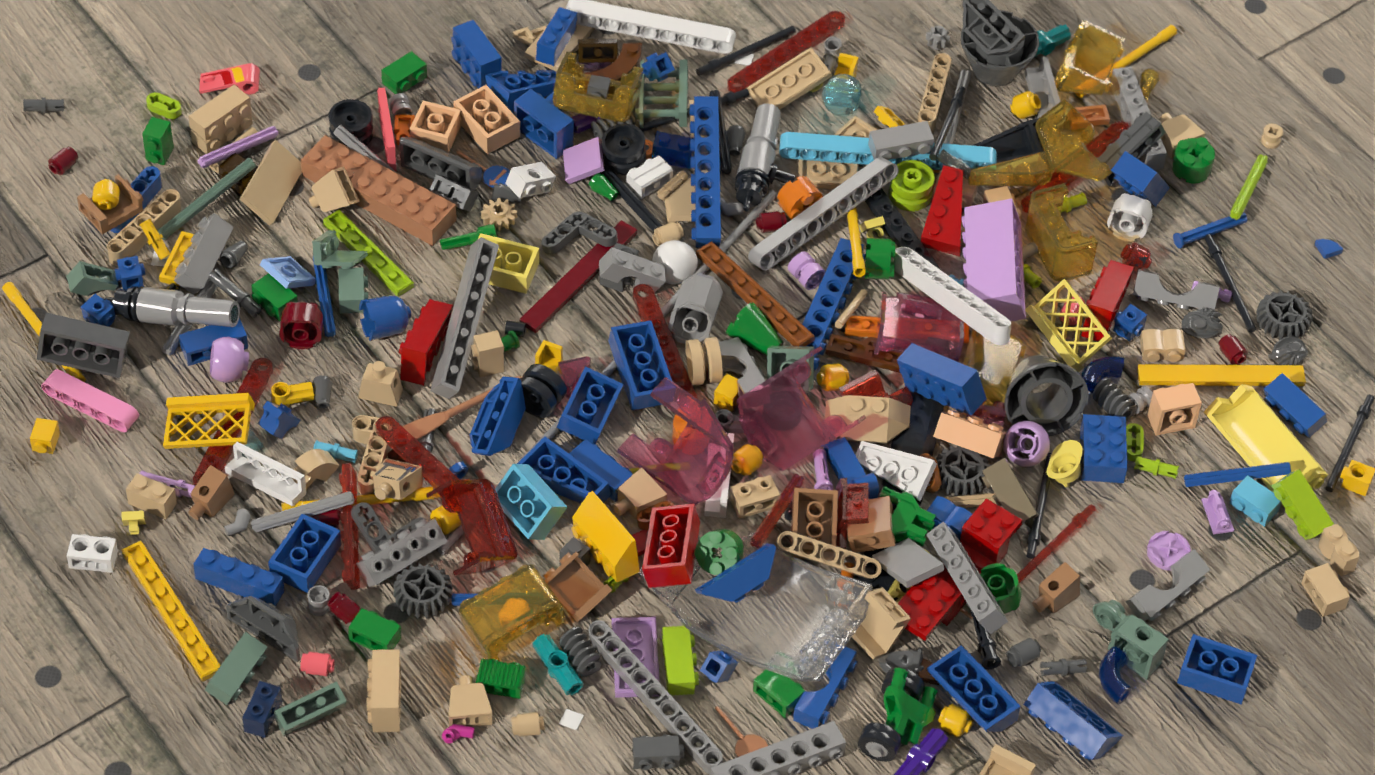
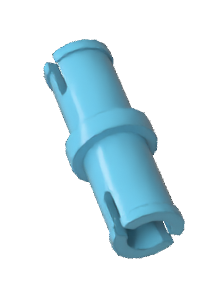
M316 440L313 448L328 451L335 460L340 459L355 463L358 456V450L341 447L337 443L332 445Z

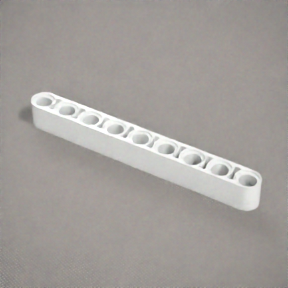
M568 0L566 7L568 10L577 12V25L722 54L732 52L736 33L730 28L590 0Z
M898 247L895 249L894 270L992 343L1006 345L1010 342L1011 321L912 249L908 247Z

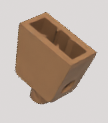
M210 465L190 494L194 505L188 513L196 520H199L204 513L214 517L235 495L228 476Z
M1064 562L1040 583L1039 597L1032 602V605L1038 612H1042L1048 607L1053 613H1056L1080 596V576Z

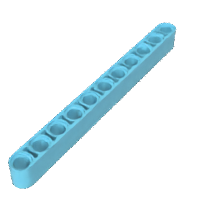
M785 132L780 136L779 154L786 159L864 165L874 161L868 145L869 138ZM943 144L935 161L929 158L931 152L889 160L896 165L906 160H916L925 163L932 170H942L943 165L963 170V172L990 174L996 170L997 153L991 147Z

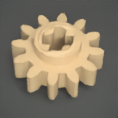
M498 198L495 203L493 200H489V205H483L481 219H483L484 225L494 224L499 232L502 227L509 230V224L515 225L517 210H515V204L509 205L508 199L501 202V199Z

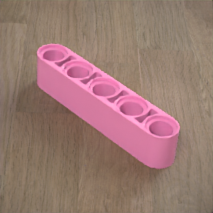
M55 369L41 385L43 391L50 397L120 432H127L139 418V413L133 406L61 370Z

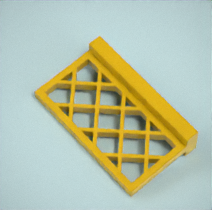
M249 393L167 398L166 406L168 413L163 441L165 449L234 445L236 442L247 444L251 411H254L255 403ZM245 411L244 416L239 421L233 418L237 412ZM217 413H224L225 416L217 423L212 419ZM197 414L205 415L197 424L192 420ZM183 415L185 418L175 425L173 417ZM230 419L235 424L225 431L221 426ZM210 420L214 426L205 433L201 427ZM190 422L193 427L184 434L180 429ZM240 428L242 430L241 438H232L230 435ZM218 429L223 433L218 439H211L209 437ZM197 430L202 434L197 440L189 439ZM177 431L182 435L177 441L170 442L171 436Z

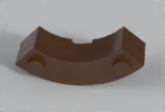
M622 43L621 53L611 65L598 71L584 72V103L586 102L591 75L611 78L607 99H609L610 95L617 92L620 94L631 86V82L637 77V68H640L642 43Z

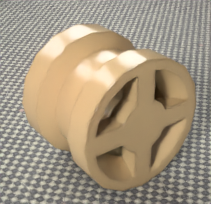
M1277 124L1266 125L1261 137L1262 145L1270 149L1277 148L1283 135L1282 128Z

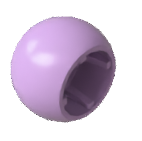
M222 337L214 340L211 348L210 376L224 383L239 380L242 376V370H248L249 352H244V344L236 338Z
M1021 421L1008 429L1004 437L1003 446L1007 457L1014 464L1021 467H1032L1045 459L1050 449V440L1046 430L1038 423ZM1030 429L1035 435L1025 434L1024 430ZM1019 435L1020 438L1018 439V442H1017V446H1018V447L1015 448V444H1014V443H1015V439H1016V437ZM1030 438L1033 441V447L1027 450L1024 447V442ZM1018 453L1030 454V458L1024 459Z

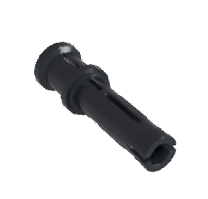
M971 610L979 641L977 650L982 656L981 665L986 670L995 669L1001 664V659L996 653L997 644L992 640L991 634L978 622Z

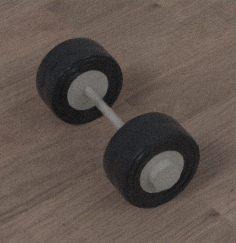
M895 668L890 669L886 673L881 685L883 695L886 688L891 685ZM905 669L909 673L904 690L909 696L919 701L924 690V682L916 673ZM869 723L865 725L858 739V747L866 756L874 760L889 762L896 757L902 740L900 735L891 727L881 723Z

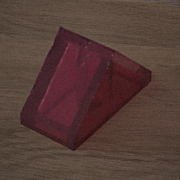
M586 356L558 362V375L567 387V394L565 395L567 399H570L585 366L590 368V357Z

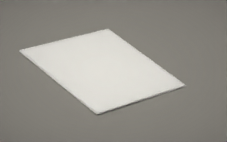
M749 53L736 59L735 63L751 66L754 54Z
M154 252L151 265L164 266L168 257L159 260L156 252Z
M566 709L559 724L577 730L584 715Z

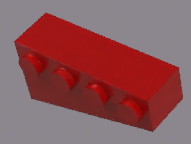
M943 165L921 235V242L926 248L960 256L963 170Z

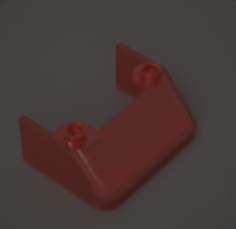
M488 479L450 480L426 494L427 498L441 497L442 505L447 511L458 513L471 552L465 554L464 566L453 571L454 575L476 574L517 558V548L497 492L491 481Z

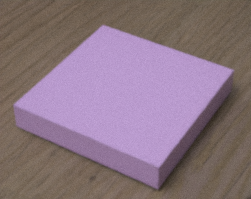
M599 137L563 150L565 181L568 184L604 171L602 141Z

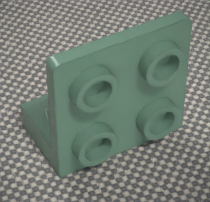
M328 230L312 241L314 265H322V268L341 266L342 269H350L368 256L367 251L338 250L339 239L336 237L335 230Z

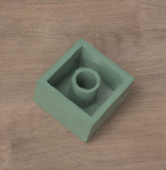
M771 346L767 348V381L770 383L771 390L809 392L813 389L814 347Z

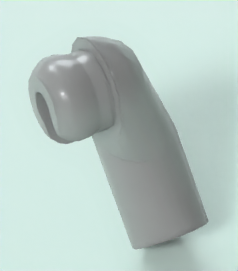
M720 197V210L725 215L735 216L744 213L742 203H728L723 197Z
M239 509L236 513L235 522L224 526L227 536L246 530L250 521L248 510Z

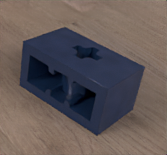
M259 681L242 717L244 732L266 738L275 719L274 712L282 704L281 687Z

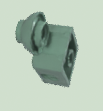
M1116 600L1095 604L1093 606V614L1098 623L1112 631L1111 641L1108 645L1110 656L1147 680L1162 664L1168 638L1162 632L1156 631L1147 625L1144 620L1138 619L1132 614L1126 616L1124 607Z

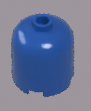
M384 296L360 301L359 310H363L364 318L360 319L365 337H369V341L398 335L406 330L409 318H411V310L400 297Z

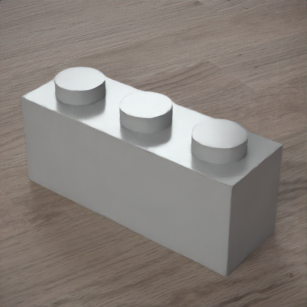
M924 121L870 131L868 145L874 160L879 157L890 160L931 152L934 137L928 122Z

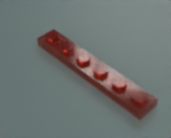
M350 463L342 464V473L339 474L342 486L340 494L351 491L354 496V503L343 506V511L340 512L341 522L344 530L341 531V540L344 544L341 557L343 563H345V570H342V579L351 590L360 589V570L356 564L359 562L358 527L351 516V510L357 504V473Z

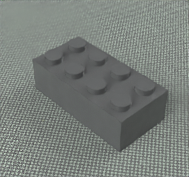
M46 313L40 329L37 360L120 378L126 361L130 332Z

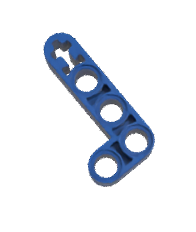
M154 166L146 167L130 184L135 192L138 191L142 195L143 209L162 188L160 170ZM139 214L128 219L122 224L116 226L110 231L114 233H119Z
M842 437L824 443L823 449L827 453V460L850 502L878 498L879 483L875 474L870 473L866 475L847 439Z

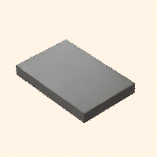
M909 538L872 555V558L881 564V568L907 588L944 570L942 562Z

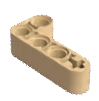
M359 415L352 421L353 438L359 443L367 444L358 473V491L360 495L375 494L373 476L383 461L388 458L387 453L390 451L393 441L392 424L384 418Z

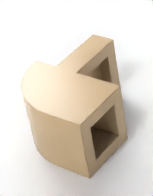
M312 449L295 460L297 466L294 470L305 475L307 490L315 479L327 481L340 465L328 451Z

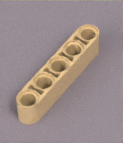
M945 53L937 54L934 57L918 115V122L927 121L932 133L935 130L950 74L951 57Z
M168 189L164 191L108 242V257L112 265L118 266V259L133 257L148 243L147 241L149 240L139 224L151 218L155 228L158 230L181 212L180 194L177 190Z
M791 531L782 532L777 538V546L782 551L868 579L876 578L881 573V564L876 559ZM784 535H789L793 539V544L789 548L781 544V538ZM805 542L812 543L814 551L811 554H805L802 551V545ZM824 550H833L835 557L832 561H826L823 558ZM846 556L854 557L856 563L853 568L845 566L844 559ZM869 562L876 566V572L873 575H869L865 571V566Z

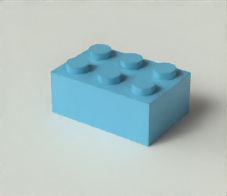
M512 464L490 495L492 500L529 540H544L567 509L563 501L528 464Z

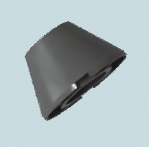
M1000 10L1026 36L1013 51L988 56L967 35L963 28L961 31V45L975 76L982 83L990 86L1009 84L1034 58L1038 51L1039 36L1034 26L1024 17L1020 19L1013 16V13Z
M1031 356L1021 361L1014 370L1005 395V412L1012 425L1021 421L1036 422L1046 430L1049 437L1071 428L1082 417V411L1085 405L1088 404V388L1081 374L1074 368L1046 356ZM1052 383L1042 392L1030 393L1041 384ZM1030 429L1024 430L1025 434L1035 435Z

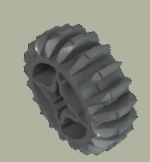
M1280 290L1278 294L1272 291L1270 295H1266L1261 299L1256 311V319L1260 329H1264L1265 334L1270 333L1272 338L1275 336L1279 337V340L1288 336L1303 337L1305 332L1309 330L1313 319L1312 309L1309 308L1308 302H1304V297L1298 298L1297 293L1291 295L1289 291L1283 293Z
M951 445L948 450L943 449L941 454H938L936 457L941 478L940 489H947V495L951 492L955 496L959 494L974 495L975 492L980 493L982 488H986L982 479L985 476L983 470L990 465L988 464V458H984L983 454L960 446L954 448Z
M420 562L418 567L410 565L409 570L403 568L402 574H398L397 581H394L393 596L395 597V602L397 606H400L402 612L407 611L409 616L416 614L418 619L420 615H424L427 619L429 614H432L436 617L437 611L443 612L444 606H449L453 584L444 569L439 570L437 565L430 567L429 562L426 566H422Z

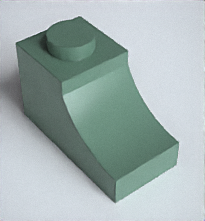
M79 261L66 276L70 292L84 296L100 290L114 291L118 287L113 269Z

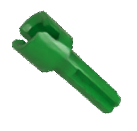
M494 224L480 226L476 229V232L441 239V249L446 250L472 245L478 240L480 233L497 237Z

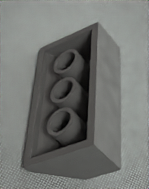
M413 137L400 138L402 167L434 180L436 174L442 175L473 190L481 183L482 167L476 163H471L457 155L450 154L441 148H436Z

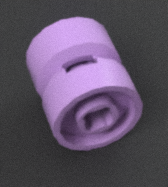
M808 252L797 254L788 265V271L798 279L806 290H812L819 286L825 274V270L818 263H815V260Z

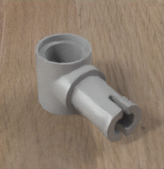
M829 37L824 42V64L832 75L835 63L838 62L839 54L843 53L842 42L838 37Z

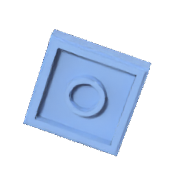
M291 256L262 259L260 266L286 289L314 286L316 278Z

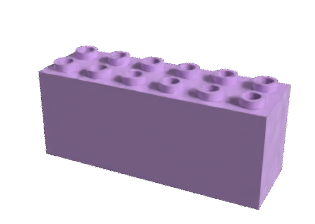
M1007 199L964 207L965 216H962V224L965 231L962 232L964 244H966V247H963L966 263H963L965 275H967V279H964V287L1010 321L1026 319L1022 223L1013 200Z

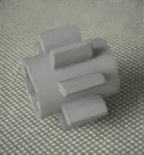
M935 26L931 27L930 32L926 33V40H928V46L935 50H940L942 48L945 49L946 44L950 43V36L948 35V30L944 27Z

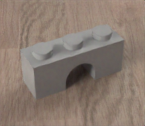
M613 247L599 260L601 278L618 283L624 277L633 276L635 278V289L651 295L666 282L665 265Z

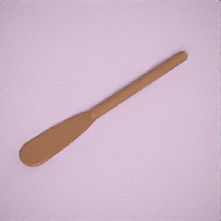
M492 389L444 412L417 419L397 428L393 433L394 441L400 445H408L443 425L449 418L482 403Z

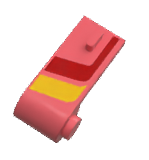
M248 63L202 73L200 76L199 92L202 94L230 88L235 85L245 94H254L259 89L260 69L258 66Z

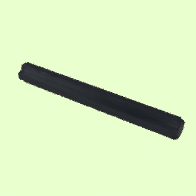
M711 90L709 96L718 97L720 168L723 174H730L732 172L721 96L718 90Z
M605 165L604 171L600 172V174L605 175L619 192L620 197L653 232L654 229L664 226L614 171Z

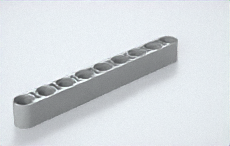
M883 157L876 158L753 247L748 255L749 261L763 270L772 268L892 181L898 174V166Z
M597 620L592 622L588 628L592 646L595 647L673 736H678L679 743L683 744V748L710 775L711 767L723 763L722 753L604 621ZM597 632L604 633L602 636L594 635ZM610 648L618 649L615 652L608 651ZM625 663L632 664V666L628 668H625L622 665ZM639 679H645V680H646L644 683H637V682H636V681L639 680ZM652 695L660 696L658 699H651L650 697ZM669 710L675 712V713L672 714V715H666V714H664L666 711H669ZM683 726L689 728L687 731L678 730L680 727ZM698 742L704 744L698 748L693 746V744ZM713 758L718 760V762L715 764H710L707 762L709 759Z

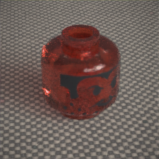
M1137 242L1127 244L1120 255L1122 263L1134 267L1133 271L1138 272V269H1148L1152 262L1150 250Z

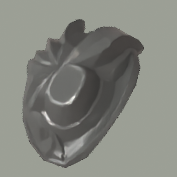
M1207 308L1189 312L1182 319L1181 328L1185 334L1192 337H1214L1218 333H1222L1223 325L1218 318L1222 314Z
M1288 336L1280 339L1274 345L1272 353L1268 357L1280 365H1299L1301 360L1308 355V351L1301 339L1295 336Z
M922 649L902 650L883 655L879 659L880 667L885 673L892 668H905L914 673L920 672L924 669V666H920L923 660Z

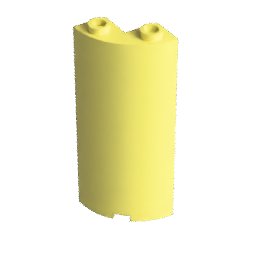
M1241 384L1228 399L1217 397L1204 411L1250 467L1289 462L1291 472L1300 469L1312 489H1318L1323 485L1324 479L1328 474L1252 386ZM1286 475L1260 479L1273 492L1274 489L1271 485Z

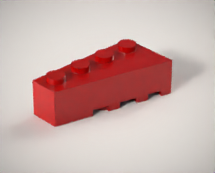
M1110 260L1107 267H1103L1095 288L1092 289L1090 298L1086 302L1087 307L1107 332L1111 330L1114 317L1118 313L1120 304L1126 294L1134 269L1132 266ZM1090 317L1085 318L1083 328H1090ZM1082 331L1081 336L1088 338L1089 331ZM1094 332L1093 340L1099 342L1104 335L1102 332Z
M429 299L426 306H422L419 318H415L412 330H408L406 341L402 342L399 348V354L401 355L400 380L424 386L426 371H431L433 358L437 356L441 341H444L453 311L452 304Z

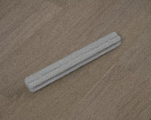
M342 125L335 129L334 135L349 148L396 172Z

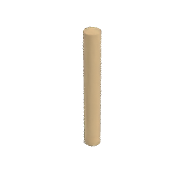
M865 289L860 290L835 322V326L838 329L843 327L868 295Z

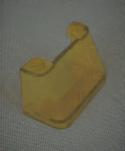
M1082 19L1066 49L1055 78L1057 91L1103 95L1104 92L1108 93L1112 85L1109 75L1116 57L1120 58L1125 49L1122 47L1124 38Z
M1065 99L1038 119L1035 125L1048 163L1053 170L1094 181H1101L1112 173L1110 167L1105 162L1098 160L1086 148V144L1094 139L1095 129L1093 124Z
M972 330L963 364L978 371L987 398L980 406L981 408L1005 412L1004 402L1007 389L1017 361H1019L1020 357L1024 358L1026 350L1023 341L1010 334V342L1008 344L996 345L976 330Z

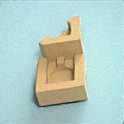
M546 26L531 31L528 27L514 31L513 37L530 46L544 31Z

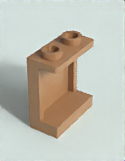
M119 174L115 176V183L120 188L119 203L115 208L101 210L92 202V197L88 198L84 193L77 196L79 211L102 235L143 211L142 195L138 191L135 192L129 181L123 179Z
M890 496L847 503L848 540L852 552L858 553L895 546V538L892 531V514L894 510Z
M568 552L559 561L562 564L556 570L552 567L543 575L545 580L541 584L574 620L579 622L612 589L607 584L604 585L578 557L579 554L577 552L573 555Z

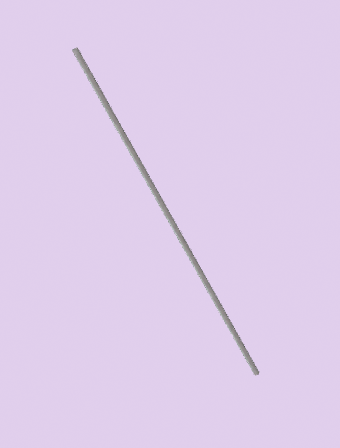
M771 190L761 203L754 208L719 246L724 253L777 197L776 191ZM703 263L693 275L697 273L705 274L710 268ZM680 289L651 319L654 328L673 309ZM615 360L601 374L609 377L617 369ZM560 418L535 443V445L544 436L550 440L555 436V434L560 430L556 428ZM498 484L446 539L448 542L437 549L439 554L444 555L493 502L490 495Z

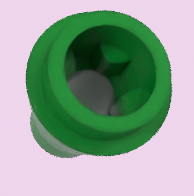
M597 173L589 182L592 191L608 198L610 201H613L619 194L604 174Z

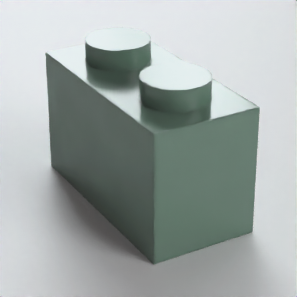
M338 268L340 314L363 313V310H359L361 300L369 299L368 292H364V288H368V276H364L363 268Z

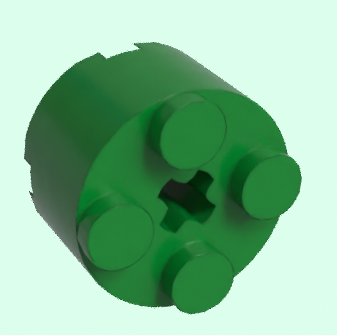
M1204 137L1180 140L1173 159V173L1179 179L1180 177L1186 179L1187 183L1197 184L1204 182L1212 172L1215 160L1214 148Z
M867 238L865 279L889 280L890 277H894V262H891V257H895V242H892L891 239Z
M718 529L706 533L699 539L694 554L698 564L704 571L713 575H719L743 559L744 545L741 538L735 532ZM718 548L722 549L721 556L718 555Z
M1000 563L984 567L980 575L1003 613L1006 614L1018 609L1022 592L1016 572L1012 568L1010 569Z

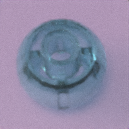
M838 74L831 77L828 84L824 85L822 91V101L825 102L826 109L839 117H847L856 113L861 99V83L859 80L848 74Z

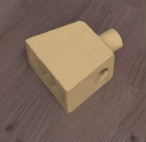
M1164 113L1159 119L1166 131L1161 140L1171 159L1174 158L1175 150L1180 140L1205 137V132L1186 115L1182 114L1173 118L1169 113Z
M344 166L331 170L312 185L314 195L309 198L310 205L313 208L320 206L323 212L360 202Z
M376 361L374 364L369 363L361 381L358 398L397 407L403 392L398 371L395 368L386 367L382 361Z
M640 468L618 488L619 502L613 505V509L618 516L629 512L636 519L638 512L657 503L667 501V493L643 468Z
M470 675L461 676L459 678L460 685L451 687L449 727L453 724L470 727L492 725V709L484 685L482 683L473 684V677Z

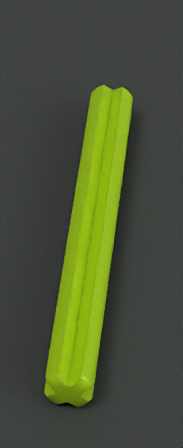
M1258 155L1230 211L1232 219H1240L1268 163L1266 155Z

